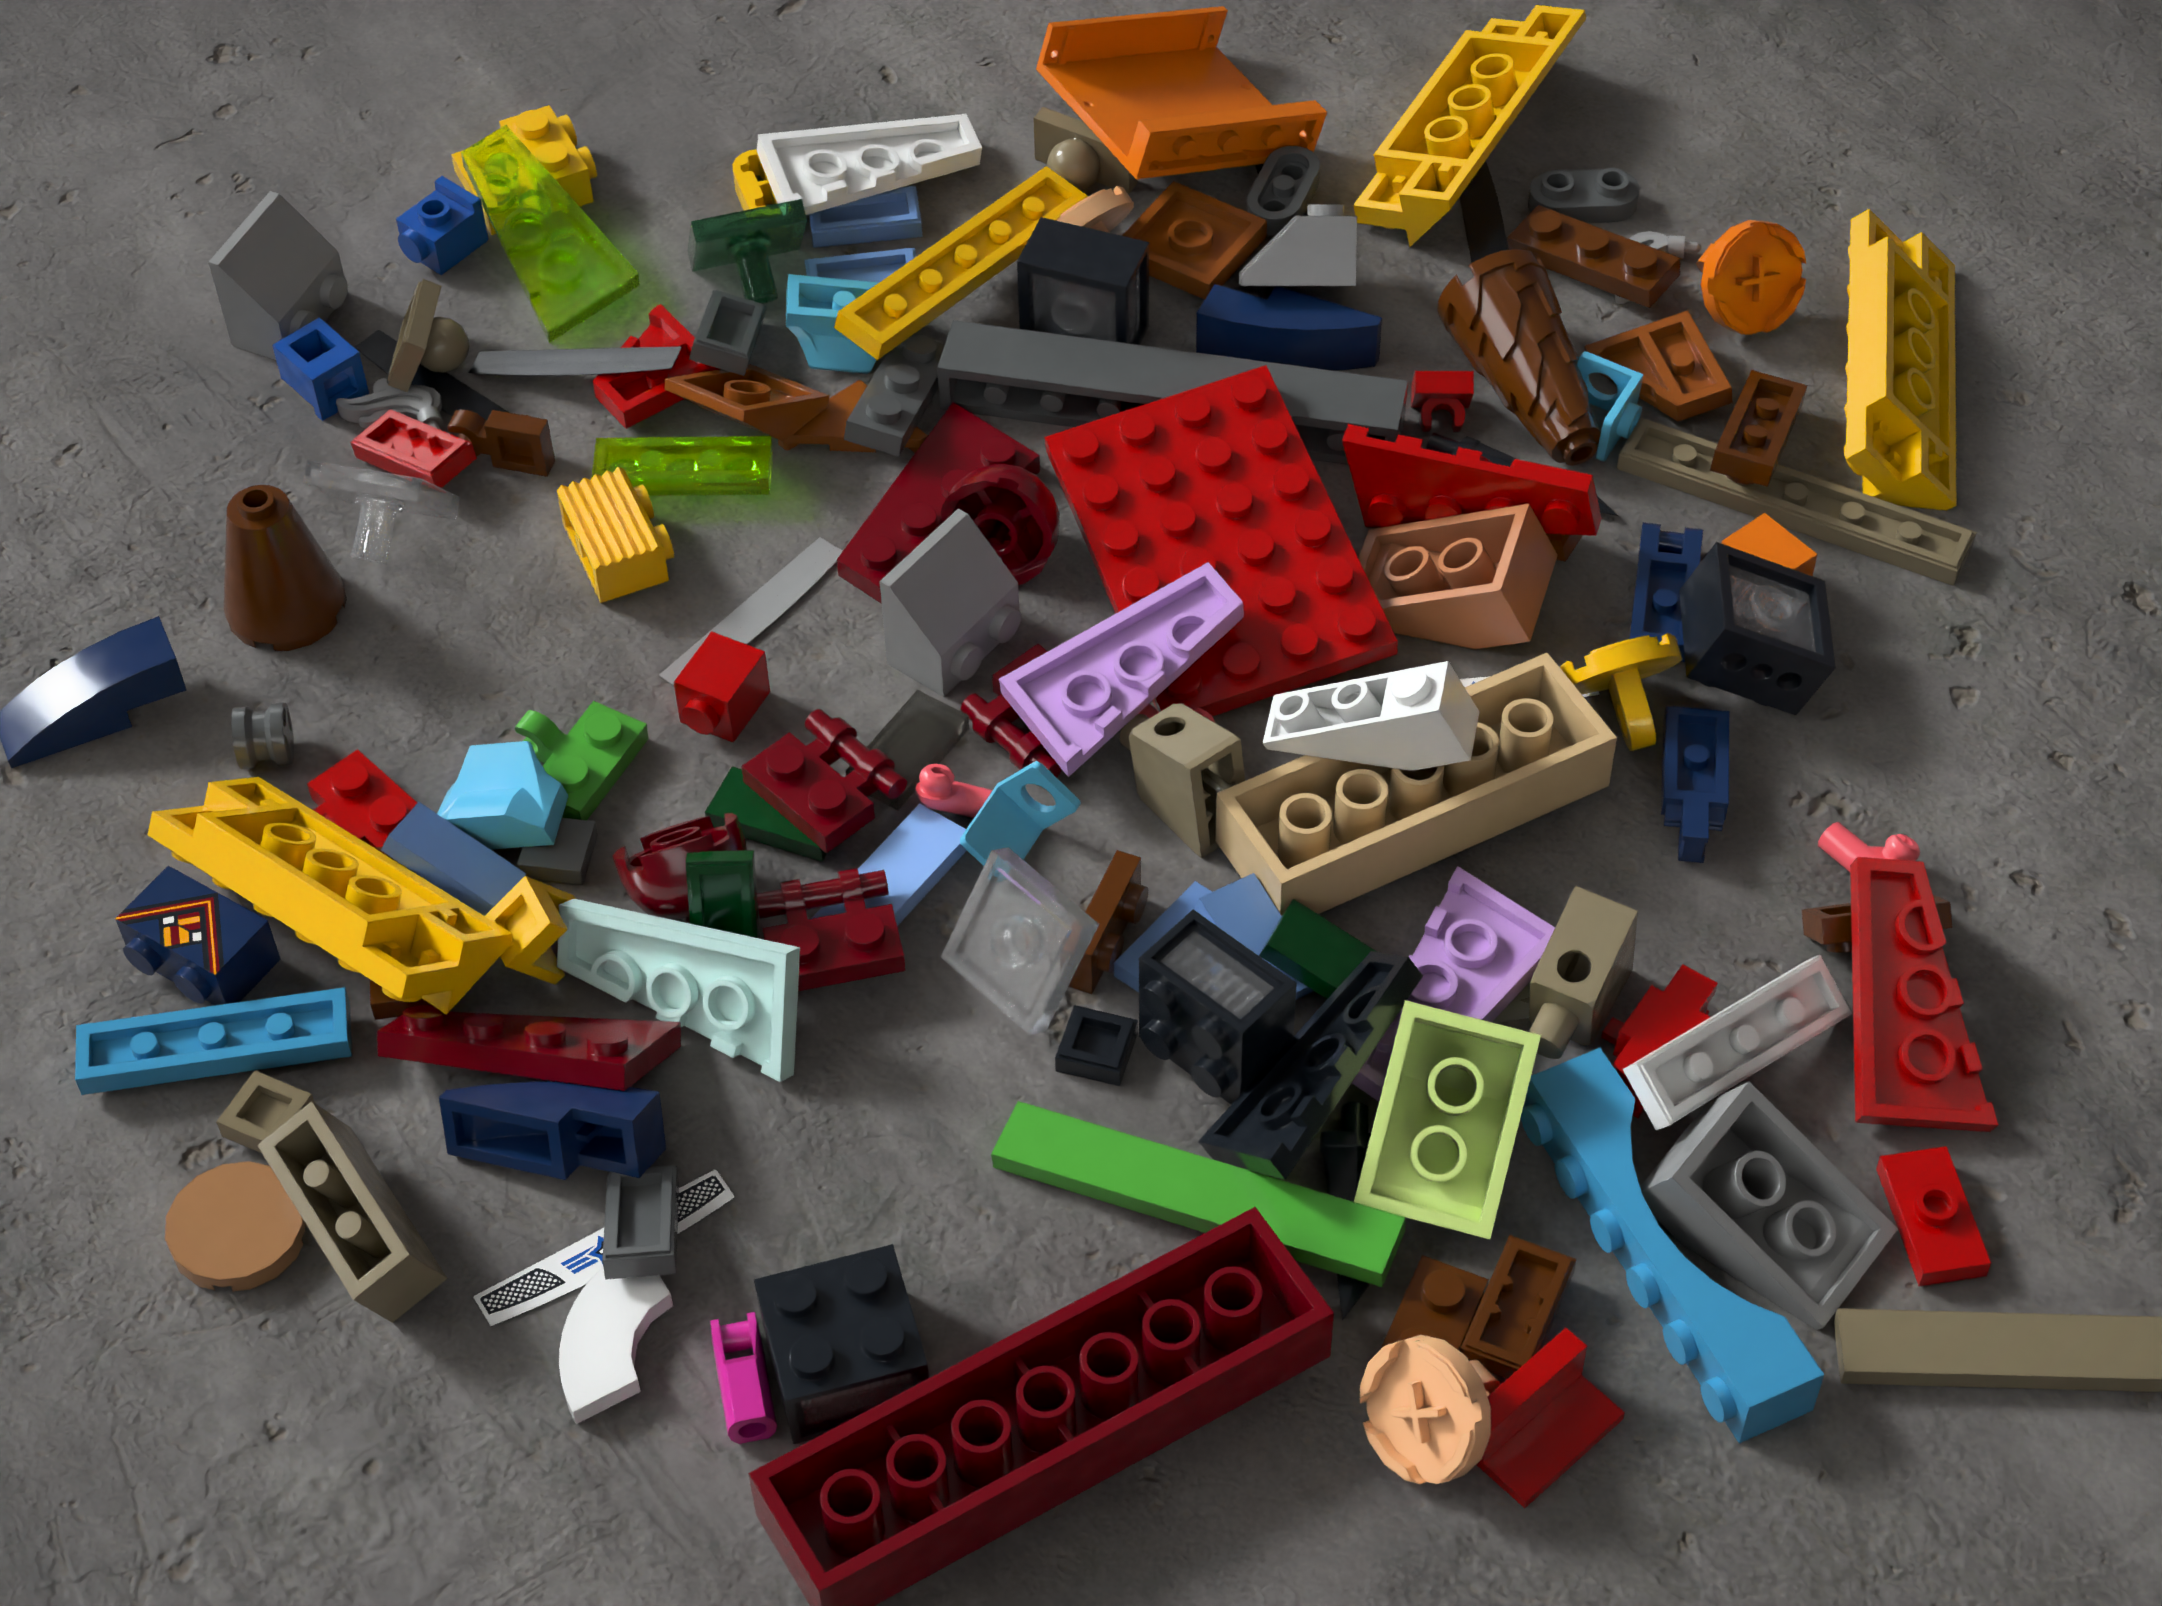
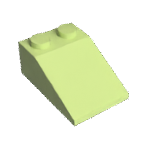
M1405 1000L1354 1202L1402 1217L1490 1240L1541 1035Z

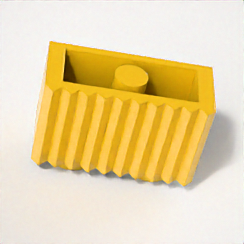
M617 467L614 472L606 470L602 476L595 474L591 480L584 477L580 483L572 481L568 487L561 485L557 489L565 531H567L568 537L571 539L576 554L579 556L584 571H586L600 603L669 581L666 560L674 558L669 534L663 524L652 525L650 519L654 518V511L648 492L643 484L633 487L625 469Z

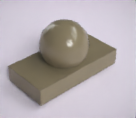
M1042 107L1033 118L1035 159L1046 163L1047 167L1079 190L1083 191L1094 182H1098L1112 188L1116 186L1123 187L1129 194L1138 183V179L1136 180L1083 121Z
M426 279L418 282L401 324L387 378L389 386L408 392L419 364L430 371L446 373L456 370L468 356L469 340L462 325L450 318L434 317L441 285Z

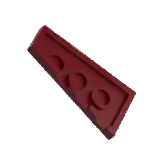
M952 402L837 558L838 576L882 604L880 581L937 529V523L941 519L942 505L957 482L974 469L993 464L1019 466L1037 475L1040 472V455Z
M419 1005L405 1009L401 1016L377 1031V1047L379 1057L625 1091L681 1047V1022L449 1012L446 1015L434 1006Z

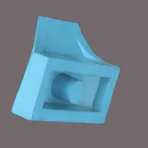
M788 274L786 326L797 337L811 369L865 374L871 372L876 359L837 331L834 325L839 310L879 282Z
M519 741L471 745L458 778L447 791L437 814L491 850L554 845L569 795L559 781L547 774L537 758L531 742Z

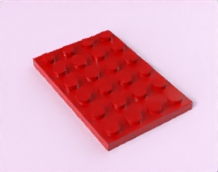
M1267 365L1044 437L1046 452L1115 614L1208 562L1243 601L1244 617L1153 700L1155 708L1159 712L1172 704L1182 703L1193 710L1200 708L1215 716L1398 654L1397 638Z

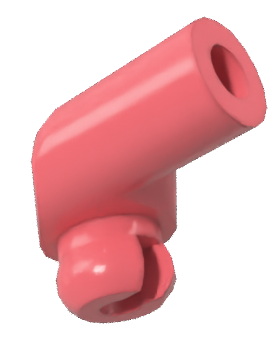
M930 764L921 770L920 782L916 784L915 790L921 803L930 809L974 818L993 791L954 781L955 776L952 770L943 764Z
M1840 822L1830 825L1818 841V847L1849 872L1850 865L1857 857L1916 861L1920 856L1918 844L1904 834L1891 835L1886 840L1884 847L1868 846Z

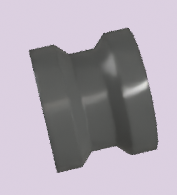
M286 703L271 704L266 711L254 712L248 706L233 708L231 719L232 740L236 761L240 769L254 768L260 761L272 760L278 766L293 763L294 736L290 712Z

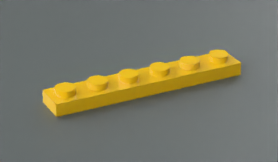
M1045 166L839 310L834 328L876 360H879L1015 262L1020 257L1041 217L1057 221L1061 218L1060 215L1087 198L1088 195Z

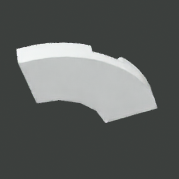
M602 1267L589 1280L576 1298L567 1316L559 1349L561 1383L569 1411L576 1424L641 1392L634 1368L637 1344L651 1322L673 1307L671 1293L660 1275L605 1280L604 1268Z

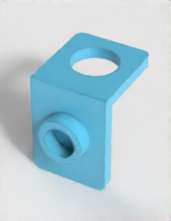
M1584 351L1579 357L1577 366L1587 386L1589 403L1609 411L1603 422L1596 459L1605 462L1620 437L1628 439L1640 419L1642 406L1637 405L1644 374ZM1602 373L1610 377L1617 386V393L1608 395L1597 391L1589 381V374Z
M1035 761L997 783L961 836L960 843L1000 882H1005L1012 878L1043 829L1074 813L1081 802L1042 763ZM1026 784H1036L1045 788L1053 796L1056 805L1046 806L1035 801L1028 794Z

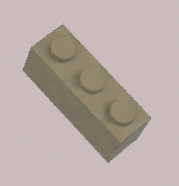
M311 1101L257 1145L354 1301L393 1323L448 1279L351 1127Z

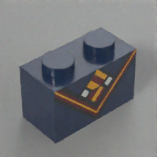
M169 865L115 918L126 945L123 948V952L129 962L146 975H153L157 972L171 980L187 998L199 1004H202L205 1000L215 1006L241 1002L281 960L267 919Z

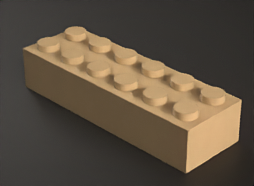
M1544 653L1465 687L1479 710L1470 761L1408 771L1305 755L1218 792L1216 798L1215 841L1241 878L1252 873L1256 875L1281 916L1293 899L1315 913L1320 914L1608 787L1617 737L1548 653Z

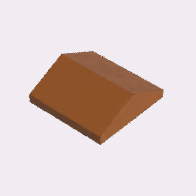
M752 364L748 365L745 376L718 369L665 378V390L707 411L782 442L790 438L829 406L830 395Z

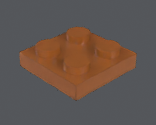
M1173 181L1122 236L1149 242V276L1205 300L1215 284L1223 286L1267 237V220Z

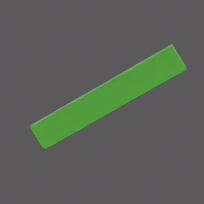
M1020 1101L1017 1102L991 1153L993 1168L1204 1233L1256 1207L1295 1261L1382 1287L1405 1233V1217Z

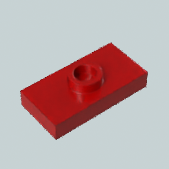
M391 409L350 442L357 459L435 492H438L477 459L472 442Z
M1947 1146L1880 1156L1876 1170L1918 1286L1987 1276L1991 1261Z

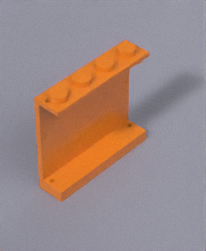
M1224 6L1049 22L1036 70L1136 180L1264 164L1270 153L1285 146H1300L1314 152L1327 115V111L1316 100L1272 105L1217 48L1228 12Z

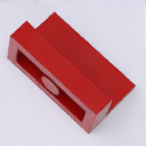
M1564 1328L1487 1396L1491 1407V1436L1482 1459L1476 1465L1523 1508L1531 1504L1624 1419L1625 1412L1582 1375L1587 1345L1567 1328Z

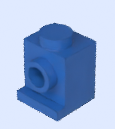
M444 176L434 181L435 191L396 218L399 231L398 243L403 253L411 261L422 263L440 275L447 272L489 240L481 199Z
M320 317L272 345L281 378L314 407L316 416L322 421L338 412L336 399H353L369 394L359 351Z

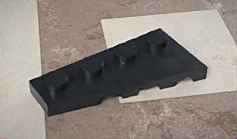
M1371 951L1198 1141L1210 1157L1216 1161L1286 1180L1397 1014L1403 1008L1405 1000H1408L1422 979L1423 975L1411 959L1407 956Z

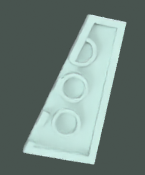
M571 899L559 904V914L568 930L558 939L557 968L625 1003L633 999L657 1012L656 1019L660 1021L681 1022V1027L686 1026L711 1039V1047L732 1058L742 1055L762 1066L761 1073L779 1082L794 1075L800 947L578 899Z

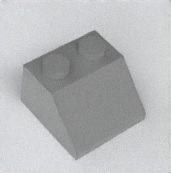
M272 191L263 198L208 262L231 345L276 360L272 347L274 343L319 317L325 322L331 313L343 304L348 294V284L344 276L338 250L280 194Z
M1308 204L1307 216H1294L1239 271V284L1241 286H1356L1357 216H1344V204Z
M959 508L880 581L887 664L943 697L961 680H967L972 677L979 668L981 661L999 643L1009 641L1016 633L1021 621L1017 580L969 514Z

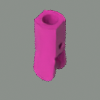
M755 1312L747 1313V1321L721 1326L719 1319L710 1320L712 1345L727 1434L731 1441L738 1444L768 1439L776 1432L777 1428L761 1333ZM753 1348L754 1355L729 1360L725 1358L726 1353Z

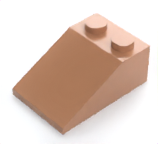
M1523 504L1369 529L1358 559L1394 633L1471 649H1481L1531 641L1558 554L1530 504Z

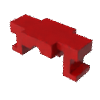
M1683 964L1664 991L1651 985L1625 1023L1612 1017L1602 1031L1601 1038L1615 1045L1613 1055L1617 1058L1612 1065L1635 1098L1633 1116L1638 1119L1643 1113L1644 1108L1623 1069L1710 1018V1011L1707 1010V1007L1715 995L1718 983Z

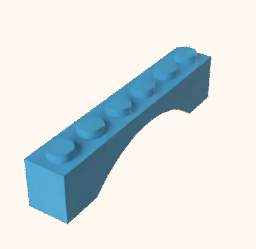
M1597 1048L1532 1075L1521 1114V1122L1528 1138L1536 1146L1543 1145L1555 1163V1172L1561 1188L1569 1198H1578L1588 1213L1591 1229L1597 1243L1605 1252L1610 1253L1613 1251L1626 1271V1280L1632 1296L1642 1308L1649 1307L1663 1327V1337L1670 1354L1679 1364H1687L1700 1383L1702 1399L1710 1415L1719 1423L1725 1421L1740 1444L1813 1411L1824 1373L1785 1316L1754 1305L1714 1282L1679 1251L1656 1221L1642 1195L1632 1161L1631 1121L1635 1098L1602 1049Z

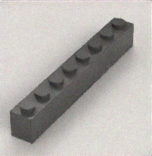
M955 320L952 322L937 367L940 409L947 410L952 402L972 414L1077 427L1267 365L1311 460L1348 465L1342 439L1348 424L1369 428V437L1390 442H1396L1398 434L1402 435L1405 423L1408 381Z

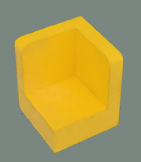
M524 876L485 915V917L513 933L510 946L500 956L505 967L554 985L565 976L564 971L557 968V958L551 945L568 930L559 914V904L576 899L574 895Z

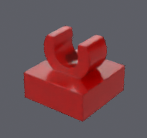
M1415 371L1411 385V408H1422L1419 423L1423 432H1430L1432 413L1439 409L1446 410L1452 415L1453 432L1461 431L1466 416L1464 408H1469L1474 395V371Z

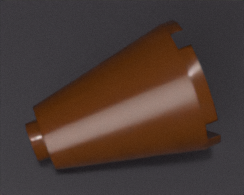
M254 485L245 488L235 494L229 501L226 514L224 613L231 632L244 644L255 648L254 641L273 644L275 651H291L312 645L329 634L338 623L336 615L342 605L345 608L347 600L343 581L282 490L270 485Z

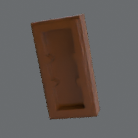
M1509 1235L1460 1352L1469 1361L1478 1360L1489 1372L1508 1379L1543 1348L1574 1274L1577 1259Z

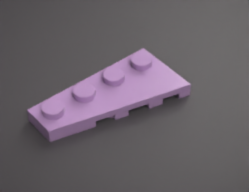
M1208 562L999 679L1001 694L1069 777L1244 617L1243 601Z
M1457 866L1448 883V891L1439 907L1436 906L1425 925L1424 935L1413 956L1409 955V958L1423 977L1407 1001L1493 1022L1530 983L1555 927ZM1403 1008L1352 1081V1084L1377 1101H1380Z

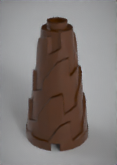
M1511 249L1489 254L1469 264L1468 266L1474 277L1462 285L1456 274L1444 288L1438 300L1437 311L1445 329L1453 337L1477 373L1486 377L1503 405L1509 411L1516 414L1525 428L1545 448L1553 460L1570 466L1588 461L1597 452L1601 430L1589 404L1587 386L1576 364L1579 357L1560 317L1562 313L1560 304L1540 258L1538 257L1537 261L1532 251Z

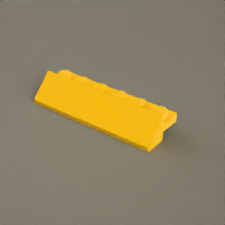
M1536 5L1525 21L1491 18L1481 32L1466 30L1374 153L1377 174L1353 205L1355 216H1357V223L1382 226L1387 229L1406 230L1410 248L1450 211L1585 22V10Z
M1868 209L1851 219L1850 246L1848 247L1850 279L1847 286L1849 322L1846 325L1848 362L1845 366L1847 374V403L1844 409L1847 423L1844 456L1851 470L1855 474L1862 476V493L1899 506L1947 511L1957 506L1955 265L1923 232L1902 242Z
M260 777L208 782L204 806L152 811L147 835L172 851L171 855L175 859L193 864L212 877V882L215 885L233 890L253 903V908L257 912L269 917H275L295 930V935L300 940L318 945L338 958V963L343 968L361 973L380 985L382 992L392 999L404 1002H415L423 999L447 1015L511 944L513 933Z

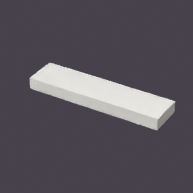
M1818 955L1799 964L1624 1068L1623 1071L1655 1130H1659L1673 1124L1850 1016L1852 1012L1821 955Z

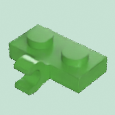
M595 701L590 704L567 735L561 732L548 717L533 710H528L515 726V732L526 736L523 741L531 742L537 758L540 762L545 763L543 768L547 774L559 781L569 795L562 818L588 820L648 740L646 723Z

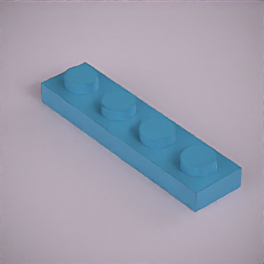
M346 988L76 1025L75 1081L81 1095L351 1057L350 1001Z

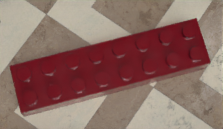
M1253 1207L748 1473L756 1516L810 1606H875L1331 1356L1334 1312L1258 1209Z

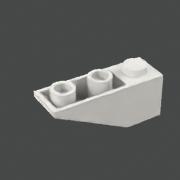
M1449 661L1276 694L1273 696L1263 744L1268 750L1415 771L1470 761L1479 710Z

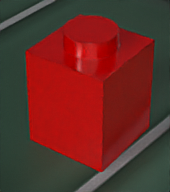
M711 631L674 680L680 722L688 725L692 730L700 734H712L734 743L770 693L765 651Z

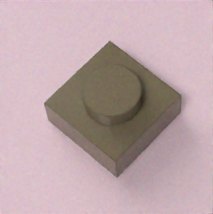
M254 1070L216 1122L222 1137L262 1153L257 1145L311 1101L314 1102L311 1093Z

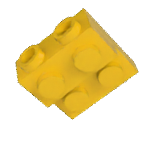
M550 105L535 110H528L520 115L501 120L499 124L502 138L488 143L477 144L472 148L451 154L454 170L465 190L481 199L485 223L491 235L594 202L590 179L597 177V171L593 157L587 146L575 148L577 146V137L569 116L565 114L557 117Z

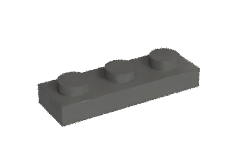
M913 334L888 352L847 419L844 440L899 457L939 387L937 367L945 344L936 342L931 337L923 334Z

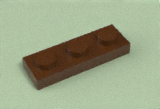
M1540 205L1507 237L1508 250L1532 251L1536 260L1538 261L1539 257L1546 269L1648 308L1680 276L1679 257Z
M1751 370L1715 449L1710 471L1726 475L1727 478L1739 484H1759L1768 487L1802 407L1808 385Z

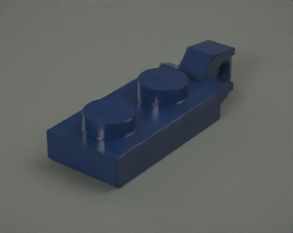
M1666 706L1663 720L1661 815H1664V826L1679 827L1678 861L1704 863L1709 830L1722 831L1729 804L1730 711Z

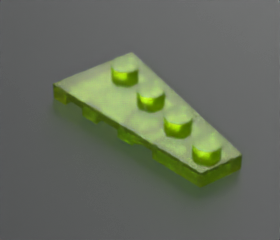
M504 125L461 152L463 166L478 197L481 199L485 212L549 343L640 286L639 273L507 125Z

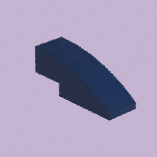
M1215 284L1197 311L1196 353L1331 371L1375 367L1380 356L1382 317L1279 286L1274 288L1270 297L1266 300Z
M155 617L119 631L81 650L46 672L0 710V740L11 769L131 728L132 724L127 713L128 710L187 690L160 617Z
M518 1082L446 1090L439 1096L447 1154L562 1180H566L579 1165L640 1178L666 1150L659 1091L629 1087L622 1091L565 1082Z

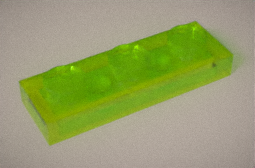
M771 436L596 438L591 478L595 474L602 476L606 470L614 472L617 467L625 469L633 487L643 484L649 496L770 495L773 461Z

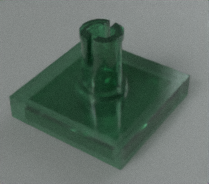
M802 199L691 221L687 252L692 272L736 263L745 299L761 304L776 300L778 294L769 256L800 250L807 223Z

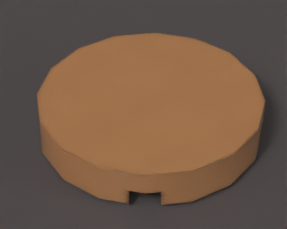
M250 1161L222 1164L196 1176L176 1195L166 1215L165 1241L179 1272L198 1287L215 1290L214 1285L218 1287L231 1286L233 1291L251 1290L277 1278L297 1259L303 1246L302 1237L305 1232L306 1223L270 1166Z

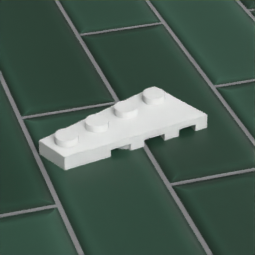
M967 114L758 134L757 154L784 221L980 165L982 146Z

